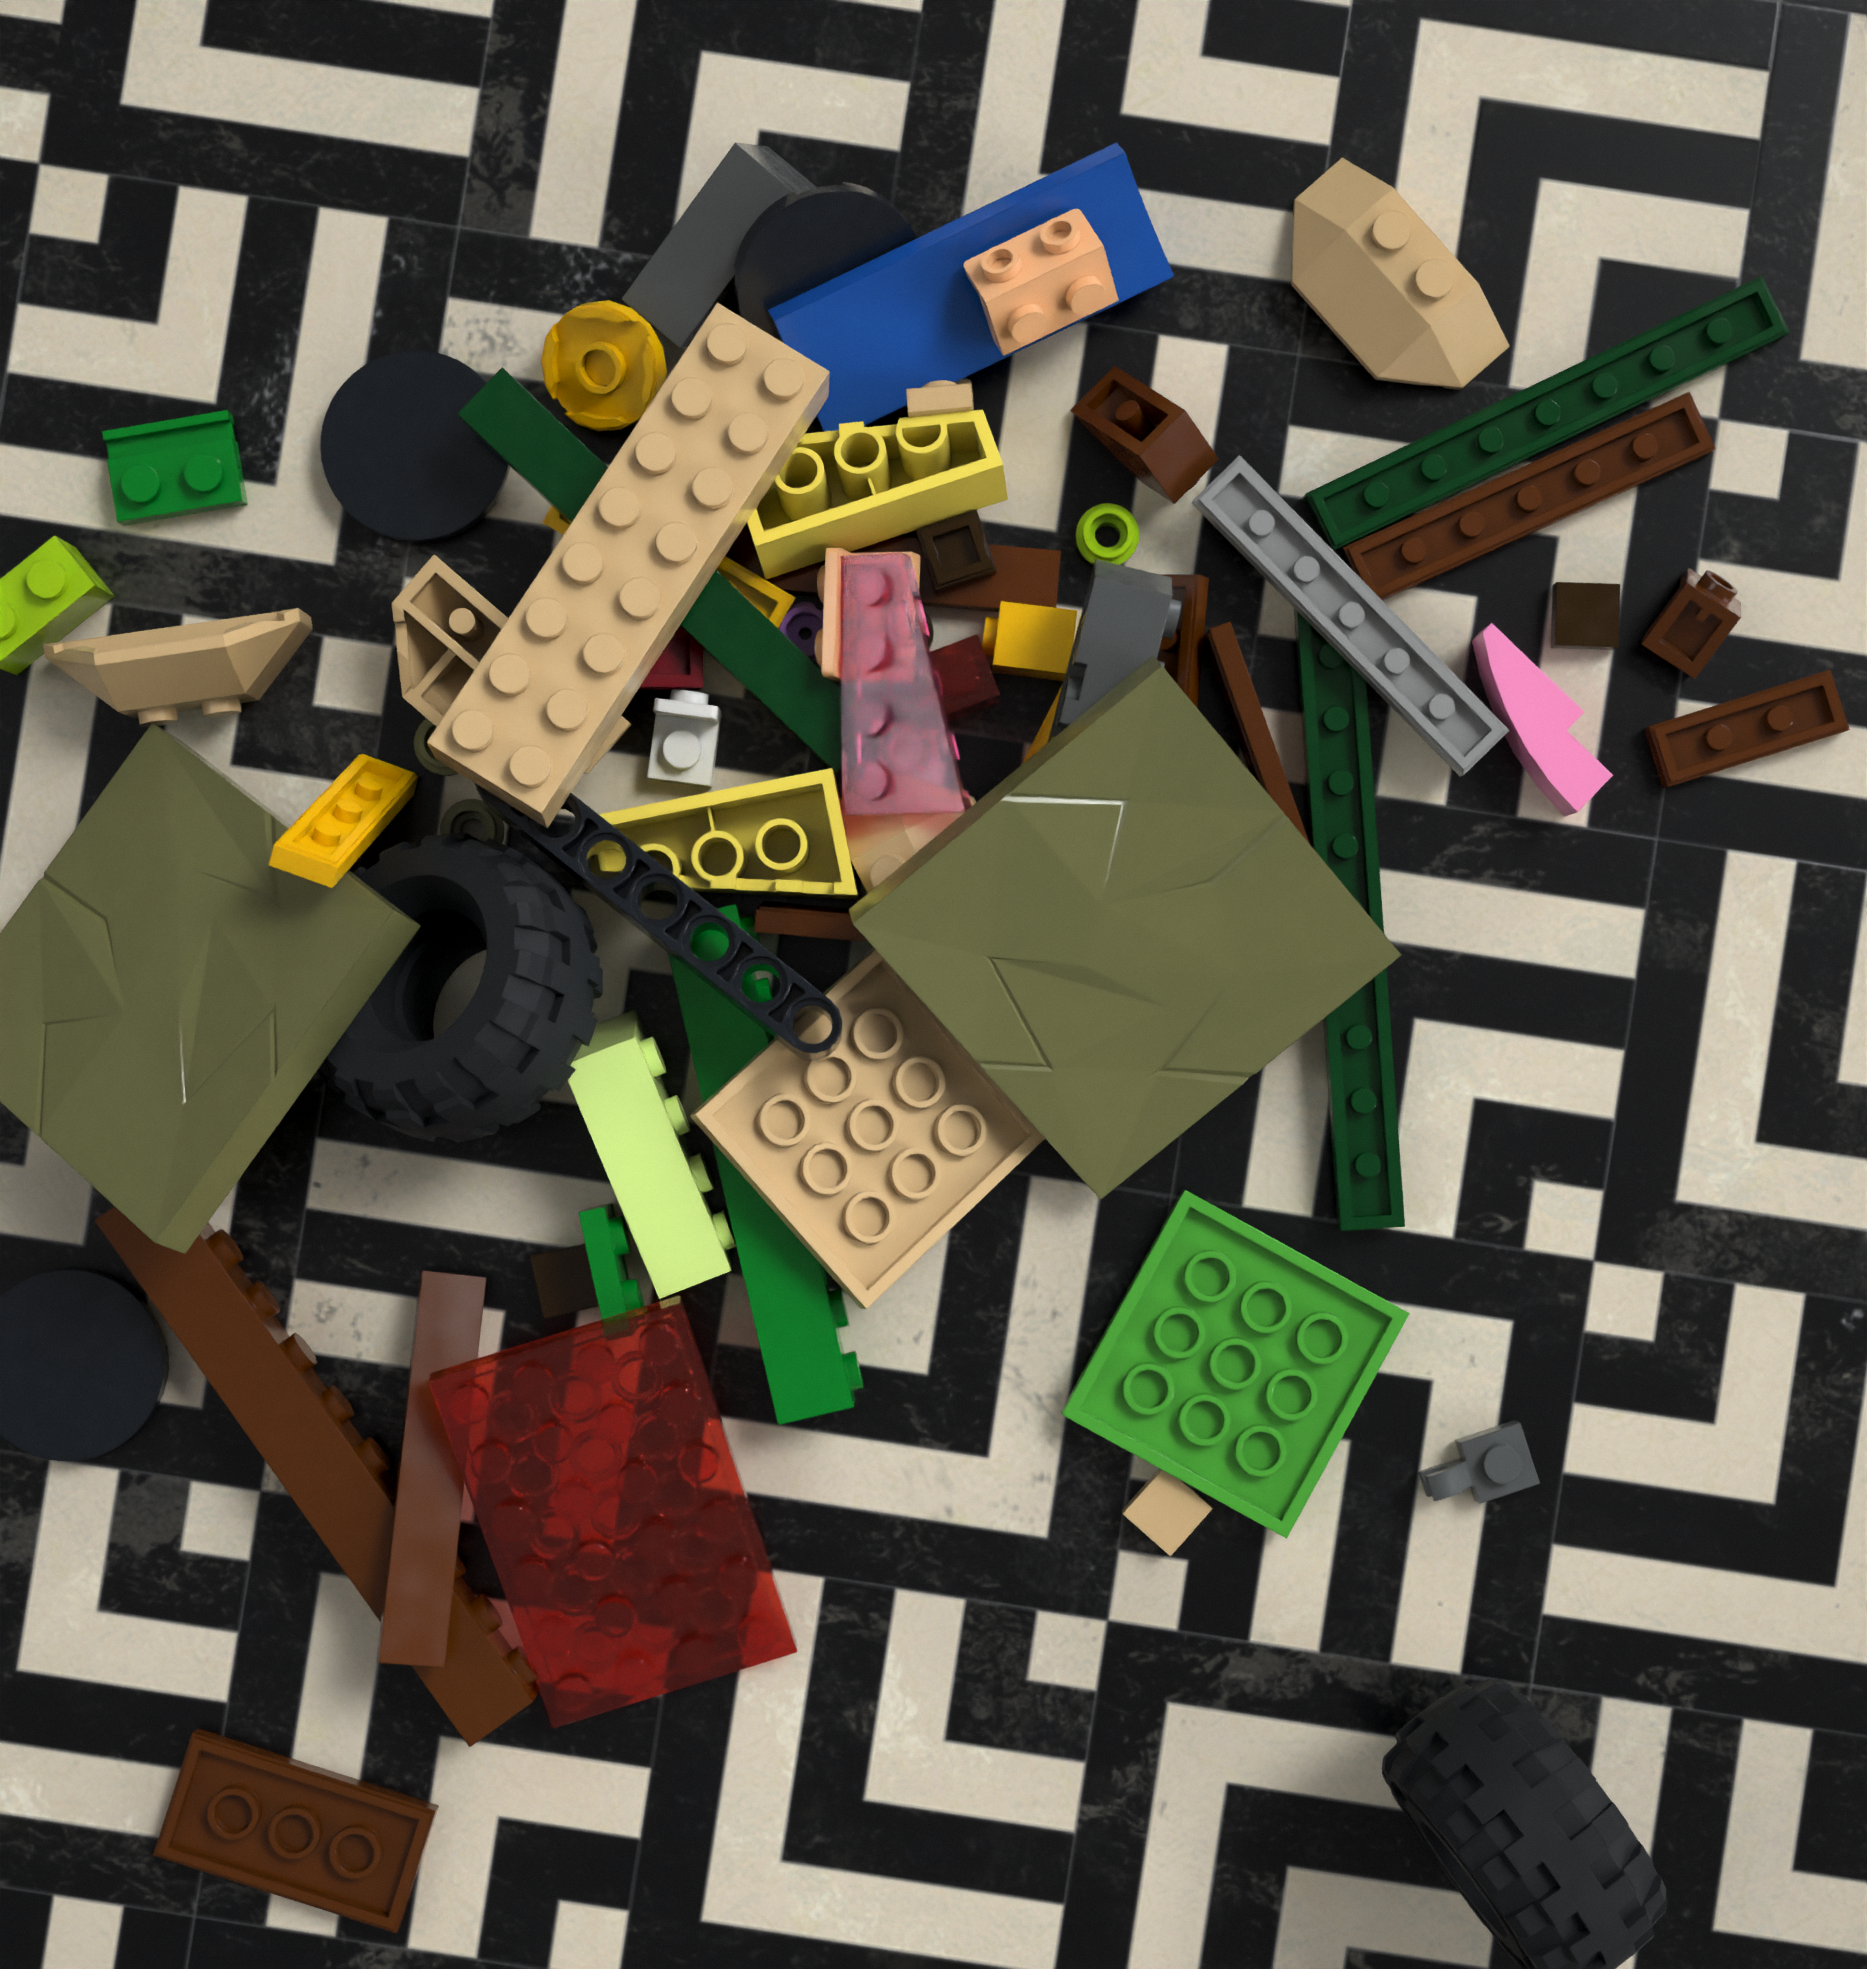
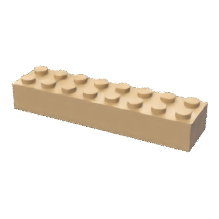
M717 303L427 741L434 757L548 828L828 399L830 371Z

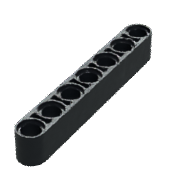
M475 783L482 800L494 814L791 1052L803 1059L819 1060L829 1056L836 1050L842 1036V1018L839 1009L828 997L574 794L570 793L561 809H566L574 814V825L565 836L552 838L542 834L540 823ZM613 849L623 853L626 857V865L623 871L616 877L603 879L591 872V863L599 852ZM660 889L673 893L678 899L677 907L668 918L653 920L641 912L642 902L650 892ZM707 930L719 931L729 940L726 953L714 961H703L692 952V944L695 938ZM760 970L774 974L780 981V990L777 995L764 1003L754 1002L743 993V984L746 978L753 972ZM810 1011L820 1012L830 1020L832 1030L823 1042L808 1044L796 1036L794 1024L803 1013Z

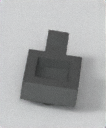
M1515 1420L1456 1439L1455 1442L1460 1455L1459 1459L1419 1471L1426 1496H1432L1434 1501L1457 1495L1470 1487L1474 1501L1481 1504L1540 1484L1521 1423Z

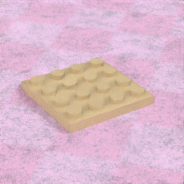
M874 947L823 993L836 1005L842 1018L841 1041L834 1052L819 1060L803 1059L774 1038L690 1115L860 1309H868L1045 1139ZM816 1011L803 1013L794 1024L796 1036L808 1044L823 1042L832 1030L830 1020L824 1014Z

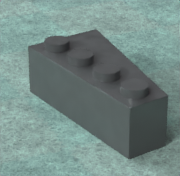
M1095 559L1048 742L1152 655L1157 659L1162 637L1173 639L1180 615L1181 601L1172 599L1171 577ZM1158 661L1164 668L1165 663Z

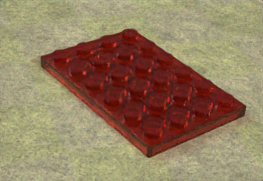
M680 1295L430 1374L429 1384L531 1669L538 1676L536 1683L553 1728L797 1652V1641Z

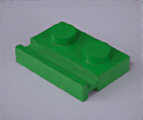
M228 410L102 431L109 457L107 464L117 522L126 526L248 505L238 443L235 441L233 415Z
M613 1203L587 1208L578 1212L606 1340L631 1335L640 1327L638 1317L645 1316V1309L637 1278H629L624 1254L631 1253V1245L623 1215L616 1216Z

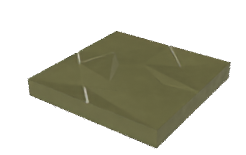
M1153 655L849 909L852 924L1100 1200L1243 1085L1250 1076L1259 1072L1401 956L1400 952Z
M152 723L48 866L43 878L38 880L0 933V1102L154 1243L186 1254L421 926L349 870L333 888L269 866L273 845L291 825L182 740Z

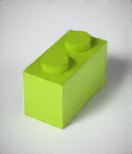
M55 535L0 579V669L14 675L21 673L44 654L43 644L59 642L115 597L76 547Z

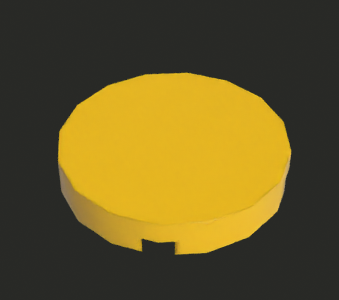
M610 300L584 303L565 313L559 322L552 326L545 337L541 357L545 386L552 399H558L561 406L567 410L564 414L578 425L596 431L621 430L641 419L665 382L667 369L663 346L651 324L630 307Z

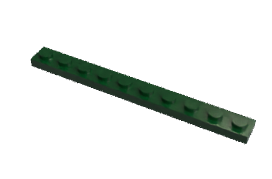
M1294 608L1310 844L1384 933L1366 681ZM1385 968L1323 1019L1338 1230L1340 1231L1405 1227L1387 968Z

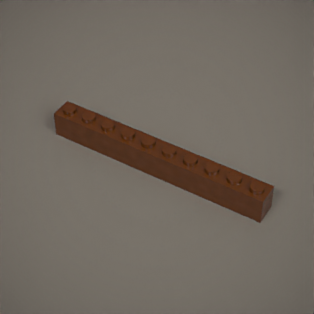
M115 1206L94 1221L381 1622L396 1485L387 1473L392 1468L387 1455L373 1438L368 1437L366 1440H363L349 1420L354 1417V1411L350 1403L336 1386L331 1385L326 1388L312 1368L317 1364L313 1351L300 1335L294 1333L289 1336L275 1316L280 1312L276 1299L260 1281H256L254 1284L251 1283L238 1264L243 1260V1255L227 1232L223 1229L215 1232L208 1222L186 1254L154 1243ZM457 1554L445 1668L412 1667L467 1745L471 1747L535 1700L541 1690L536 1682L540 1678V1673L529 1654L521 1646L512 1649L498 1628L503 1625V1621L492 1602L482 1593L475 1597L461 1576L466 1573V1569Z

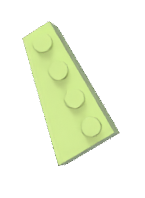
M636 1009L598 1023L589 1046L582 1044L570 1066L576 1070L568 1079V1083L659 1299L730 1272L729 1249L736 1247L735 1238L726 1212L723 1210L716 1214L714 1213L707 1195L708 1191L714 1189L708 1167L701 1153L694 1156L691 1154L684 1133L691 1131L686 1114L678 1096L669 1097L661 1076L667 1073L663 1058L653 1036L646 1038Z

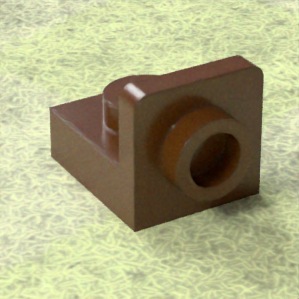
M1688 568L1680 579L1679 589L1643 636L1642 645L1696 679L1741 618V602L1735 598L1738 593L1737 589L1726 579L1712 571L1706 570L1703 576Z

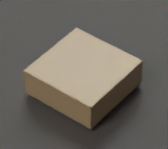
M1158 1469L1121 1511L1125 1517L1171 1557L1213 1508L1185 1482Z

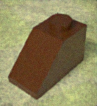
M1116 366L1070 410L1076 419L1139 481L1173 504L1194 487L1200 478L1219 460L1183 408Z

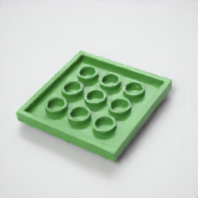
M1182 1189L1062 1408L1061 1414L1287 1539L1410 1313L1189 1191Z

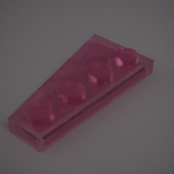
M904 553L841 556L842 815L961 814L972 807L968 791L963 789L957 760H960L955 736L954 733L949 732L941 699L945 695L939 671L934 669L927 639L930 637L911 556Z

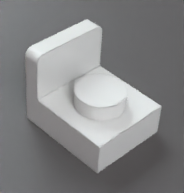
M673 689L671 690L670 700L654 699L653 712L656 716L647 775L649 780L712 788L722 712L718 706L708 705V694Z

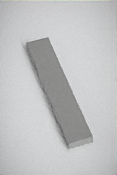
M1240 455L1193 500L1192 504L1460 777L1467 773L1509 731L1480 699Z

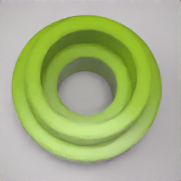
M1104 503L1090 508L1084 513L1077 525V547L1081 555L1093 565L1095 559L1121 565L1132 557L1139 543V527L1135 518L1127 509L1116 504ZM1103 526L1113 527L1118 532L1119 542L1113 547H1103L1096 541L1095 532Z

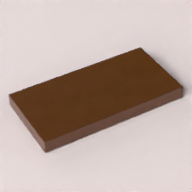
M197 1728L191 1735L153 1856L397 1933L403 1921L439 1805Z

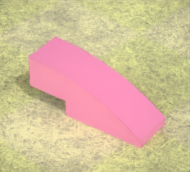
M1491 623L1473 638L1472 644L1479 675L1493 714L1509 729L1504 736L1513 753L1536 786L1564 817L1577 813L1613 774L1567 731L1584 711Z

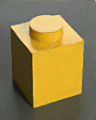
M1001 601L999 617H986L981 655L994 656L992 673L1064 681L1074 642L1077 610Z

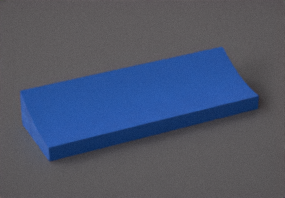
M1116 142L769 309L768 312L781 342L830 371L829 397L815 417L822 431L825 432L839 430V424L864 421L865 426L907 406L906 389L921 388L926 383L937 380L952 382L961 380L1175 276L1143 203L1126 153ZM1072 209H1080L1104 245L1119 301L1003 356L993 340L980 297L966 275L963 266L964 262Z

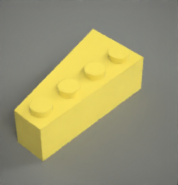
M983 410L899 418L897 424L865 427L864 421L839 424V430L805 433L747 521L765 579L824 561L827 548H842L851 552L973 510L1008 500L1004 467Z
M832 768L599 814L695 892L860 900L853 864L850 859L836 778ZM603 850L594 857L591 863V872L603 879L616 877L623 871L626 865V857L617 850Z

